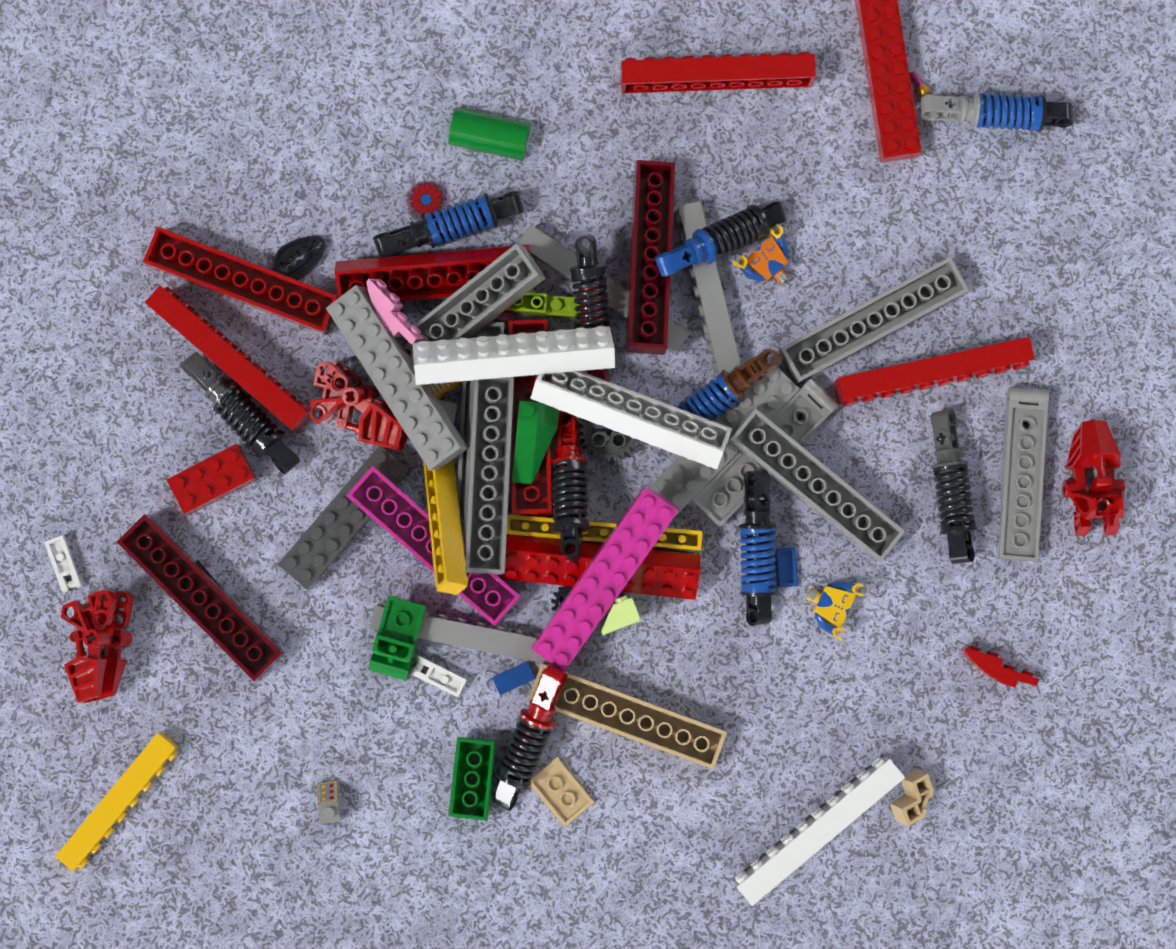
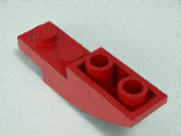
M968 645V648L962 647L961 651L966 658L990 678L1016 688L1018 681L1037 686L1039 678L1033 677L1034 673L1025 670L1019 673L1015 671V667L1006 664L1001 667L1004 659L998 658L999 654L987 651V654L979 652L980 648Z

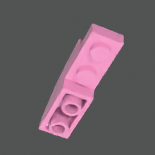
M368 279L367 287L373 307L381 322L392 336H404L411 345L423 341L424 338L421 335V331L407 321L408 318L405 314L399 312L403 307L399 302V297L392 292L390 293L386 289L387 285L382 280Z

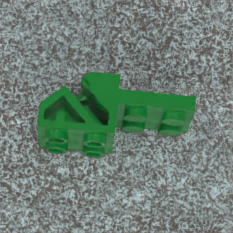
M388 595L378 633L373 644V653L368 670L405 681L408 679L427 605Z

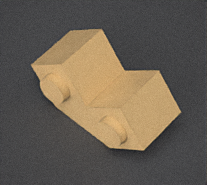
M918 769L905 774V778L901 781L906 795L890 803L896 821L906 826H910L925 817L927 812L925 809L926 805L934 793L928 773Z

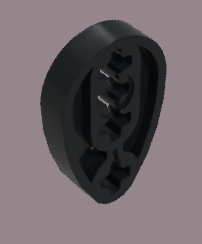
M307 236L283 245L276 252L274 258L277 272L295 280L304 278L321 260L326 249L325 241L319 236ZM313 242H322V244H320L321 249H312V247H314ZM298 252L306 253L304 255L305 259L303 261L298 259L296 266H288L289 270L287 272L280 270L282 269V263L287 265L290 263L289 259L291 257L293 259L298 258Z

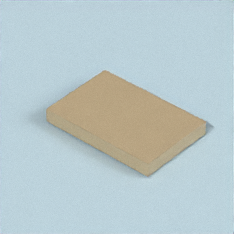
M558 756L531 778L533 790L564 827L595 802Z

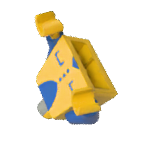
M845 581L832 582L828 586H823L821 593L811 588L807 593L806 599L815 603L812 611L815 613L814 617L821 629L834 635L839 641H842L838 637L839 633L844 632L847 634L841 627L855 596L865 595L859 593L861 587L867 588L863 584Z

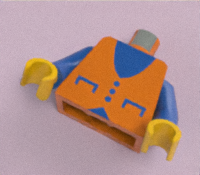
M776 224V232L769 228V232L774 238L771 236L747 258L738 255L741 259L740 263L733 261V265L740 267V270L748 279L758 282L765 281L767 283L774 277L782 285L789 278L782 270L788 264L789 255L787 244L782 234L783 228L780 225Z

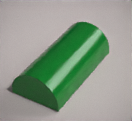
M456 107L451 120L448 144L523 161L531 123Z
M457 737L448 817L488 821L496 751L495 740Z

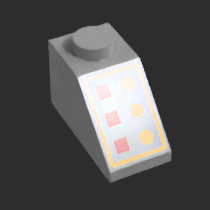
M338 780L318 783V809L321 824L343 820Z

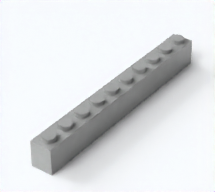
M701 201L678 206L675 218L677 224H681L682 231H679L681 242H685V240L692 238L695 230L704 228L707 225ZM716 261L712 264H706L705 262L698 265L691 264V268H688L690 279L695 281L696 286L693 287L695 298L699 297L700 305H697L700 316L704 317L705 321L702 324L704 335L708 334L710 341L707 342L709 354H713L714 361H711L713 372L720 374L725 369L730 373L737 365L742 366Z
M530 224L517 244L529 245L531 256L570 283H581V281L572 282L569 269L570 267L577 266L576 251L570 247L566 249L560 245L561 241L554 236L550 238L544 234L546 231L538 225L534 227ZM605 273L604 276L607 278L605 284L608 287L606 290L608 292L607 299L609 300L607 306L612 312L627 321L628 291L624 289V284L616 279L615 281L608 278L609 274ZM669 316L667 350L676 355L690 333L687 332L688 329L680 323L677 325L672 322V318Z
M380 602V606L375 605L370 629H379L386 603ZM425 611L418 635L419 639L553 665L531 650L532 644L539 634L534 633L533 637L526 636V631L514 629V633L506 632V627L496 625L495 629L487 628L488 624L481 622L471 625L468 624L466 619L457 618L456 621L449 620V616L438 614L437 617H432L430 612Z

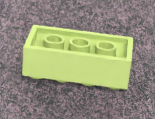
M624 596L614 601L615 604L611 606L602 626V635L640 621L632 598L628 599L627 596Z

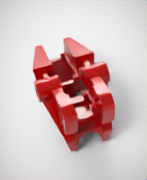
M342 361L324 362L317 366L313 385L323 387L324 391L322 399L310 400L309 417L316 424H320L324 420L329 423L337 417L336 427L341 430L348 429L358 434L359 442L398 451L405 449L408 436L385 400L381 401L378 399L379 391L375 386L365 385L360 387L361 378ZM323 367H327L326 374H324L325 370L323 369ZM350 376L356 380L354 387H350ZM354 407L363 413L359 418L358 425L351 423ZM316 408H320V419H317L314 416V410Z
M1083 421L1073 435L1065 470H1072L1073 480L1063 481L1064 498H1071L1073 506H1075L1074 532L1076 536H1087L1091 528L1090 519L1103 518L1104 535H1116L1120 528L1119 518L1124 517L1123 496L1125 494V482L1123 479H1115L1114 469L1120 468L1121 454L1106 421ZM1095 466L1098 477L1094 478L1089 492H1087L1085 468Z
M100 590L87 595L89 603L81 604L80 600H74L62 606L61 618L78 628V630L70 634V640L76 644V658L64 664L77 703L95 702L116 695L127 659L120 658L121 647H128L132 643V634L127 630H121V628L129 625L132 613L133 597L128 591L114 593L111 590ZM69 607L74 609V615L71 618L67 616V609ZM119 614L123 616V622L120 625L117 623V616ZM84 644L88 646V656L84 650ZM105 647V656H100V649Z

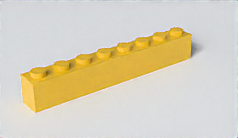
M454 459L439 470H429L423 461L436 591L458 595L468 586V578L466 575V560L464 557V543L462 540V526L454 469L455 461Z
M158 732L55 857L72 872L78 870V868L82 870L89 862L88 856L91 853L95 854L101 848L100 842L103 838H109L114 832L112 827L117 822L120 824L125 819L127 809L129 807L133 808L139 802L140 798L138 796L141 792H147L153 785L151 780L155 776L159 777L166 769L164 767L165 763L168 760L171 762L178 755L176 750L179 746L163 732Z

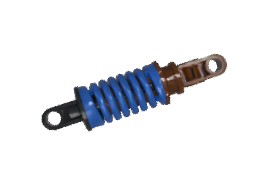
M765 349L756 357L744 363L742 367L737 365L730 373L723 369L716 376L715 380L711 379L709 384H704L703 388L697 390V393L693 392L691 397L688 396L685 401H681L679 403L680 406L674 407L711 421L716 420L718 416L724 414V411L727 412L730 407H734L736 401L743 402L745 400L744 392L753 389L755 382H758L778 367L782 362V356L776 350ZM773 353L775 359L773 363L769 364L767 357Z

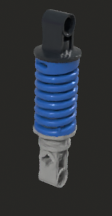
M976 91L972 98L966 96L925 95L921 98V118L928 121L970 122L973 129L990 128L992 124L994 129L999 126L1000 129L1007 127V129L1011 130L1014 126L1015 130L1021 128L1022 130L1041 132L1044 126L1060 128L1071 126L1073 124V107L1069 102H1046L1045 95L1035 97L1030 95L1027 97L1026 95L1012 96L1007 94L1005 96L1004 94L997 95L993 93L990 95L989 93L985 94Z

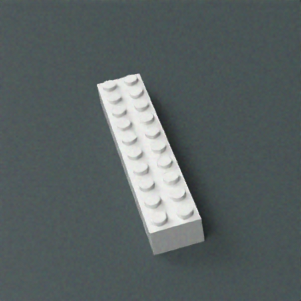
M610 326L413 343L416 385L615 368V348Z
M581 371L539 374L531 395V399L539 403H544L558 410L573 414L576 417L586 419L715 469L718 468L732 428Z
M879 756L871 762L872 767L867 771L865 769L861 770L856 775L857 779L854 782L850 783L849 781L841 787V793L837 796L835 794L830 796L825 801L827 804L823 808L817 807L811 812L812 817L810 819L800 821L795 826L797 829L792 834L790 832L786 833L780 839L782 841L777 846L772 845L765 851L767 855L762 859L756 858L750 864L751 868L746 872L742 870L735 876L734 884L751 906L757 903L905 778L889 758H881Z

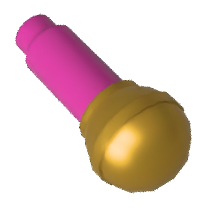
M915 71L911 72V79L917 87L918 96L922 98L925 95H930V87L922 82Z

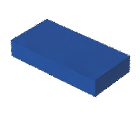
M795 547L776 548L778 587L798 586Z
M528 661L492 677L500 695L536 679Z

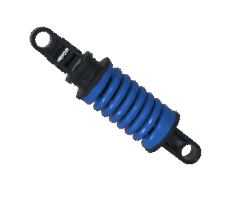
M512 191L490 199L487 193L477 196L475 201L471 198L468 200V203L466 201H462L461 205L455 203L454 208L452 205H449L447 210L443 207L440 209V213L438 210H434L433 215L428 212L421 213L420 221L409 222L410 225L380 233L374 236L373 240L379 257H386L414 246L420 248L422 247L421 245L429 243L433 249L444 244L445 241L451 242L452 238L458 240L459 236L461 238H464L466 234L470 236L473 231L477 234L480 231L479 226L483 231H486L489 227L498 228L497 220L520 214L524 211L518 191ZM400 236H404L405 241L402 242Z
M766 470L748 471L744 475V515L746 516V521L739 524L740 542L746 544L740 547L741 551H746V553L740 554L742 559H746L741 561V565L746 566L741 568V573L747 575L741 576L740 595L746 596V621L750 626L764 625L771 622V596L777 594L776 579H774L776 576L774 571L776 568L774 564L776 557L773 556L776 553V550L773 548L775 547V541L773 540L775 539L776 524L771 523L769 520L771 515L770 475Z

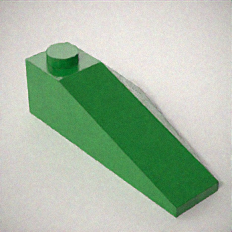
M520 401L512 476L513 483H533L552 438L557 431L558 409L542 403Z

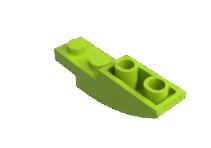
M528 292L507 308V311L546 317L575 318V314L579 312H576L574 308L580 304H574V299L577 297L551 296L543 293Z

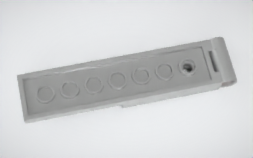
M811 377L770 421L801 445L839 406V403ZM797 414H801L803 416V420H798ZM740 450L692 501L718 527H721L744 503L745 473L764 469Z
M1009 387L1007 391L1001 482L1003 483L998 559L1038 562L1049 390ZM1023 422L1027 423V428L1023 427Z

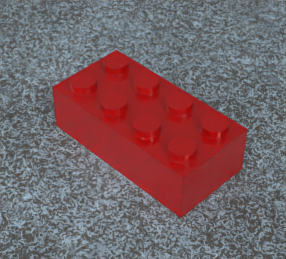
M234 444L166 480L183 514L190 515L256 481L257 478L241 446Z

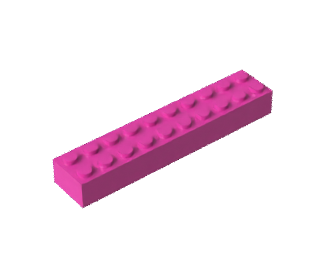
M371 466L348 491L346 496L434 573L429 515L374 466ZM466 573L468 586L459 593L466 602L494 626L521 597L495 574Z
M645 484L532 644L531 650L562 671H565L679 511L678 506Z

